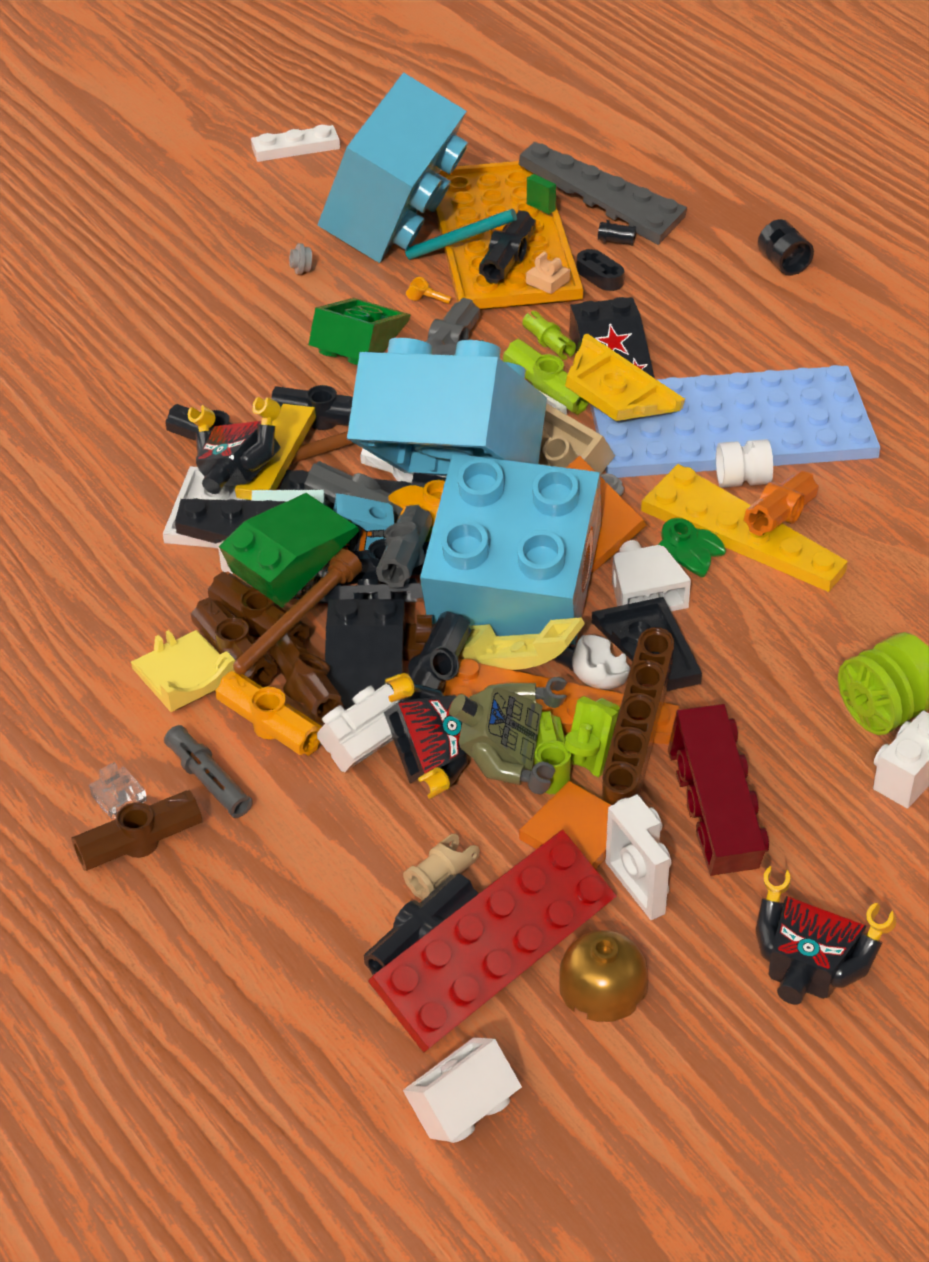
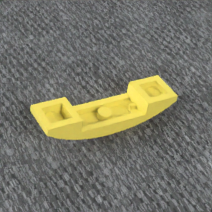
M582 618L550 620L539 634L496 636L490 624L469 626L472 631L458 659H472L477 663L509 670L536 667L560 655L569 646L585 623Z

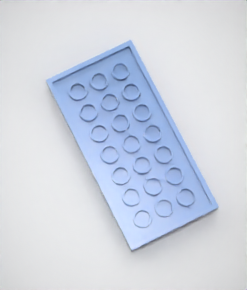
M833 365L821 368H798L780 371L766 370L753 373L736 372L726 375H700L698 377L657 379L685 398L683 409L677 412L615 421L590 404L596 432L605 438L615 455L605 468V471L608 474L615 475L617 478L668 474L677 464L689 467L695 472L716 470V447L718 443L738 441L741 446H745L746 442L750 440L768 439L772 449L773 466L879 458L880 453L879 442L848 366Z

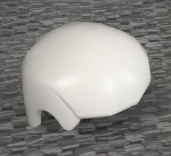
M582 635L573 653L572 666L577 677L590 687L603 690L619 688L626 682L631 669L626 663V655L621 654L619 657H615L611 653V642L606 638L596 635Z

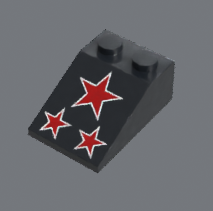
M617 297L613 300L596 302L585 301L570 305L569 337L576 344L575 353L581 347L583 336L589 334L655 378L641 315L633 297Z

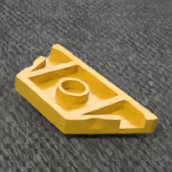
M589 334L583 336L581 347L575 355L573 366H571L568 372L565 387L615 421L677 412L683 409L685 398Z

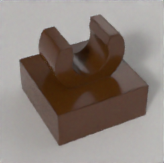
M417 615V624L406 623L405 661H410L413 656L421 653L435 624H432V615Z

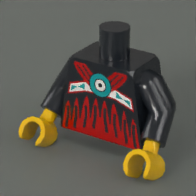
M257 397L254 400L253 412L261 416L262 421L214 426L211 431H209V428L214 424L216 418L212 410L204 405H201V413L193 407L188 410L189 421L196 424L199 428V432L195 433L197 445L196 464L198 470L204 475L202 485L206 491L212 494H219L225 486L245 485L251 482L279 451L281 447L275 439V426H272V421L281 412V407L276 401L269 397H266L265 400Z
M401 673L385 679V682L389 683L394 690V694L388 696L389 702L403 701L387 709L384 715L409 783L411 784L418 780L419 782L425 781L430 788V794L427 796L429 799H432L446 791L467 765V753L459 745L462 722L449 713L450 705L457 696H444L440 690L415 683L408 674Z
M769 866L764 873V884L768 890L767 898H762L755 930L761 956L770 962L768 975L771 979L780 982L777 989L779 997L793 1005L800 1004L806 993L824 999L830 997L836 987L844 988L865 977L883 943L879 940L881 935L891 932L896 926V915L893 910L885 923L877 924L874 919L879 913L880 905L879 903L872 904L866 914L871 926L868 933H865L866 925L794 898L786 896L784 903L781 902V894L785 893L790 886V874L786 870L785 882L780 886H774L769 882L772 866Z

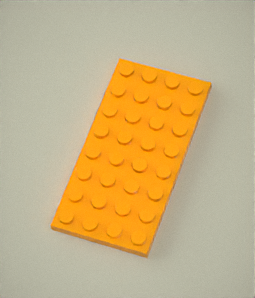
M519 161L457 166L450 175L443 170L440 171V175L451 181L444 198L435 210L440 235L512 208L516 214L519 210L529 212L530 216L536 220V230L527 243V250L521 263L515 262L506 277L499 280L497 284L487 282L486 278L479 274V264L489 251L493 232L495 230L502 231L505 225L444 247L457 302L462 298L472 300L476 307L484 309L494 307L507 308L525 304L538 305L557 301L569 302L571 300L583 299V287L557 207L554 212L547 214L526 204L527 177L534 173L520 166ZM543 252L547 253V260L553 261L558 257L561 259L562 266L570 269V280L552 294L526 283V273L535 267L536 257Z

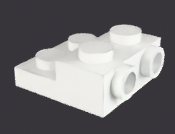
M637 794L630 798L621 799L608 807L605 863L648 918L654 920L666 913L667 894L669 893V867L672 862L667 848L662 843H659L662 822L658 813L652 807L648 808Z

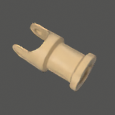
M456 834L449 835L429 851L428 858L418 866H411L404 871L403 876L406 885L416 897L424 900L450 875L462 874L479 857V847L472 845L462 853L455 850L459 845V836Z

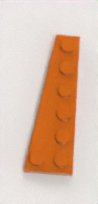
M458 659V672L454 678L446 681L444 696L463 694L469 698L483 691L487 686L506 683H536V687H545L551 678L477 663L472 659ZM567 682L563 690H551L556 695L567 696L562 705L552 708L547 706L542 699H536V703L542 705V712L550 711L554 716L560 717L563 733L567 735V733L571 732L577 700L582 696L594 701L603 698L621 707L624 694ZM663 702L653 743L669 745L676 711L679 710L678 705ZM642 717L632 718L637 721L645 720V718Z

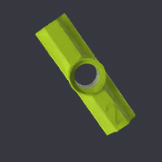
M519 338L510 343L503 354V362L524 367L526 369L525 378L532 382L536 389L563 404L576 415L586 410L589 402L565 387L568 373L563 370L564 363L561 358L551 354L542 355Z

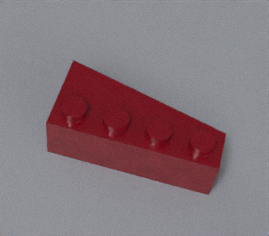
M725 704L677 710L667 750L671 761L677 760L678 770H676V777L679 786H687L686 806L690 818L699 817L700 822L696 824V835L710 876L759 869L765 852L769 851V838L766 828L759 827L756 817L759 811L757 795L754 790H749L746 781L748 777L747 760L744 754L738 753L736 746L738 741L737 724L734 718L729 719Z

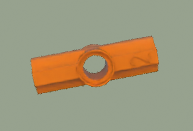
M801 471L797 475H792L780 485L772 481L765 486L760 499L745 511L743 521L747 523L749 531L755 535L762 536L764 533L774 530L784 521L794 524L800 517L803 507L817 496L819 485L814 481L813 474Z

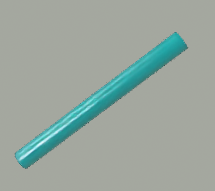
M512 208L408 247L405 250V254L411 260L516 221V212Z

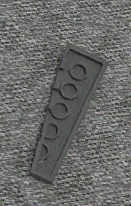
M533 142L520 154V166L555 183L558 188L567 193L580 194L583 196V202L592 207L597 204L606 209L605 215L614 220L619 217L628 222L629 226H636V233L657 245L686 216L687 207L677 203L675 200L662 197L647 188L634 185L621 177L599 170L596 166L585 164L570 155L548 148L544 144Z

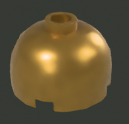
M597 930L584 934L567 948L559 968L560 995L568 1008L574 1012L575 1007L579 1011L587 1013V1019L595 1022H614L628 1017L636 1011L637 1004L642 998H645L647 993L648 979L645 958L636 944L623 934L610 930Z

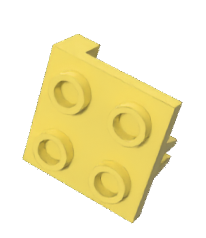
M168 630L165 632L167 639L165 644H163V639L157 635L155 636L154 651L131 662L132 669L170 712L216 690L223 676L231 670L235 672L233 670L235 659L227 651L219 654L198 630L176 640Z

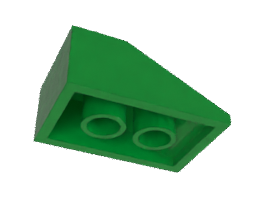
M357 298L315 307L308 345L319 348L318 352L320 354L336 357L339 354L348 357V362L358 365L360 352L384 353L388 348L389 340L396 338L408 323L411 314Z
M304 493L244 521L219 548L231 572L283 608L359 532V529L356 525L308 493Z

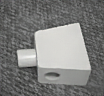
M630 540L620 547L619 553L613 556L612 584L617 606L664 597L670 611L689 608L691 580L664 546L655 545L642 548L638 541Z

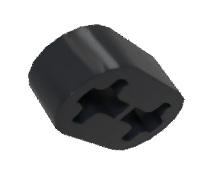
M586 249L577 254L576 268L579 275L605 291H615L623 287L624 268L598 250Z

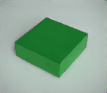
M536 174L527 177L526 204L547 214L556 210V184Z

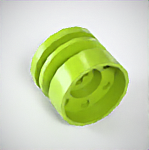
M906 632L895 634L876 644L873 649L864 650L858 656L845 660L839 667L838 685L841 697L852 717L866 731L876 735L888 734L911 718L917 717L922 711H929V646L917 636Z

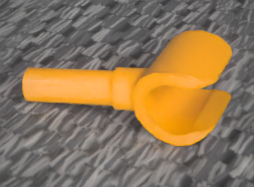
M423 277L414 278L406 291V296L413 301L420 300L423 295L447 304L451 300L450 296L430 288L428 282Z

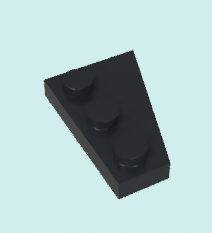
M180 499L175 519L176 533L216 544L222 540L225 541L244 521L287 501Z
M415 578L406 579L404 586L390 588L388 584L380 585L379 579H358V585L343 586V584L338 583L319 603H328L329 599H404L405 602H424L421 583H417Z
M664 597L592 612L591 623L632 662L641 633L653 627L667 630L674 639L673 666L666 691L701 684L702 672ZM650 652L652 654H660V652Z

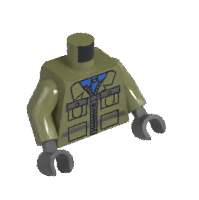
M553 677L547 682L545 687H536V683L490 685L469 698L460 694L452 701L449 713L462 722L459 738L460 748L474 759L485 777L517 785L527 782L529 789L535 794H543L549 789L551 784L549 779H552L554 775V767L549 763L539 762L532 769L542 712V705L536 703V699H542L549 707H559L567 696L556 695L551 690H563L567 684L566 680L560 677Z

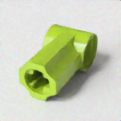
M550 711L541 712L533 764L546 762L554 767V775L552 779H549L551 781L550 787L545 793L556 794L570 781L571 752L567 751L564 747L565 737L560 717L554 716Z

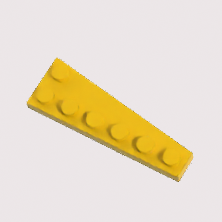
M677 464L641 501V511L665 522L673 518L685 519L697 529L709 530L716 534L722 540L725 548L827 592H830L846 573L847 560L783 523L762 536L751 533L747 523L743 521L745 511L751 505L699 476L689 467Z

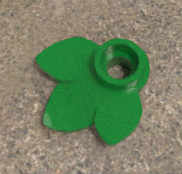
M670 519L662 527V541L658 545L664 546L678 564H681L700 577L706 576L710 567L711 556L719 557L724 556L726 553L725 545L716 534L709 530L697 529L685 519Z

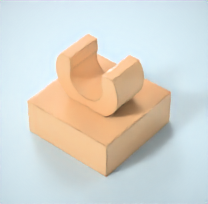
M546 252L536 257L535 267L526 273L527 284L550 294L570 280V269L563 267L561 259L558 257L553 261L547 260Z

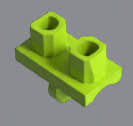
M582 696L577 700L571 732L567 733L564 741V747L567 751L571 752V764L585 767L596 777L603 775L620 710L618 705L603 698L594 701Z

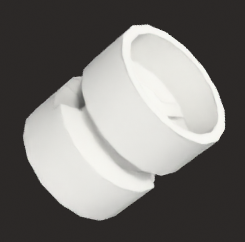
M768 439L750 440L746 442L745 446H741L738 441L718 443L716 447V473L719 486L721 488L740 487L744 481H747L750 486L767 485L773 479V455Z

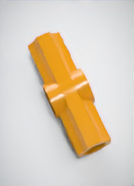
M232 670L222 677L221 683L216 689L217 700L253 723L254 732L258 737L270 740L276 739L299 755L305 754L309 756L318 749L320 741L317 738V732L322 726L287 704L285 694L280 689L261 687L245 675L237 674Z

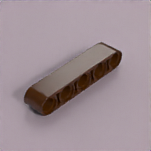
M653 627L646 629L638 639L603 770L602 800L611 805L624 798H630L637 794L640 796L673 666L674 639L672 634L663 628ZM650 652H660V654H652ZM643 684H651V685H653V686H651V687H644V686H641V685H643ZM642 717L645 718V720L637 721L632 718ZM631 750L637 752V754L627 755L622 752ZM625 785L628 789L617 790L613 786Z

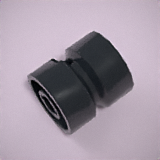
M778 219L772 221L765 226L758 237L757 245L759 250L785 275L793 276L799 274L808 267L813 259V245L787 220Z

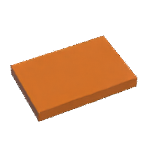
M580 455L566 467L595 471ZM601 476V527L591 570L592 573L613 556L625 542L630 541L647 526L644 519Z

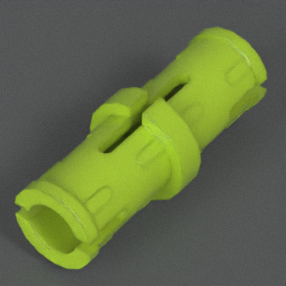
M531 311V315L529 313L525 315L522 325L537 337L540 345L549 347L562 360L568 359L567 355L571 357L575 353L576 344L561 333V329L557 324L548 322L537 311Z

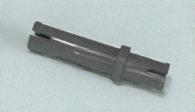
M182 725L174 726L166 733L164 743L179 757L182 768L187 773L194 774L228 810V813L233 818H239L250 810L252 799L214 761L212 752L206 745L199 744ZM193 753L201 761V764H199L190 754ZM214 777L225 787L224 790L214 781Z

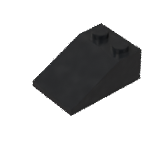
M404 599L328 600L325 662L330 666V671L327 678L340 694L341 701L345 705L344 710L353 706L355 703L352 699L371 685L376 691L385 684L390 685L385 682V679L404 673L406 634Z

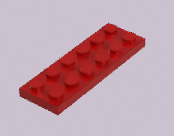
M562 829L375 973L368 982L424 1053L610 903L617 895Z

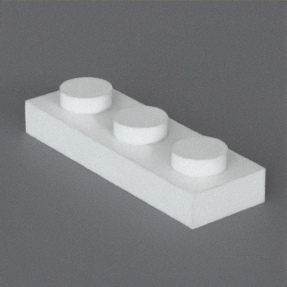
M318 125L315 128L305 130L291 129L279 134L265 133L259 137L251 138L252 150L257 162L340 149L339 137L333 125Z

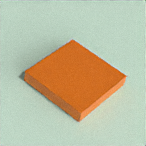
M568 781L519 829V839L537 849L563 829L596 870L606 859L608 807L612 805Z

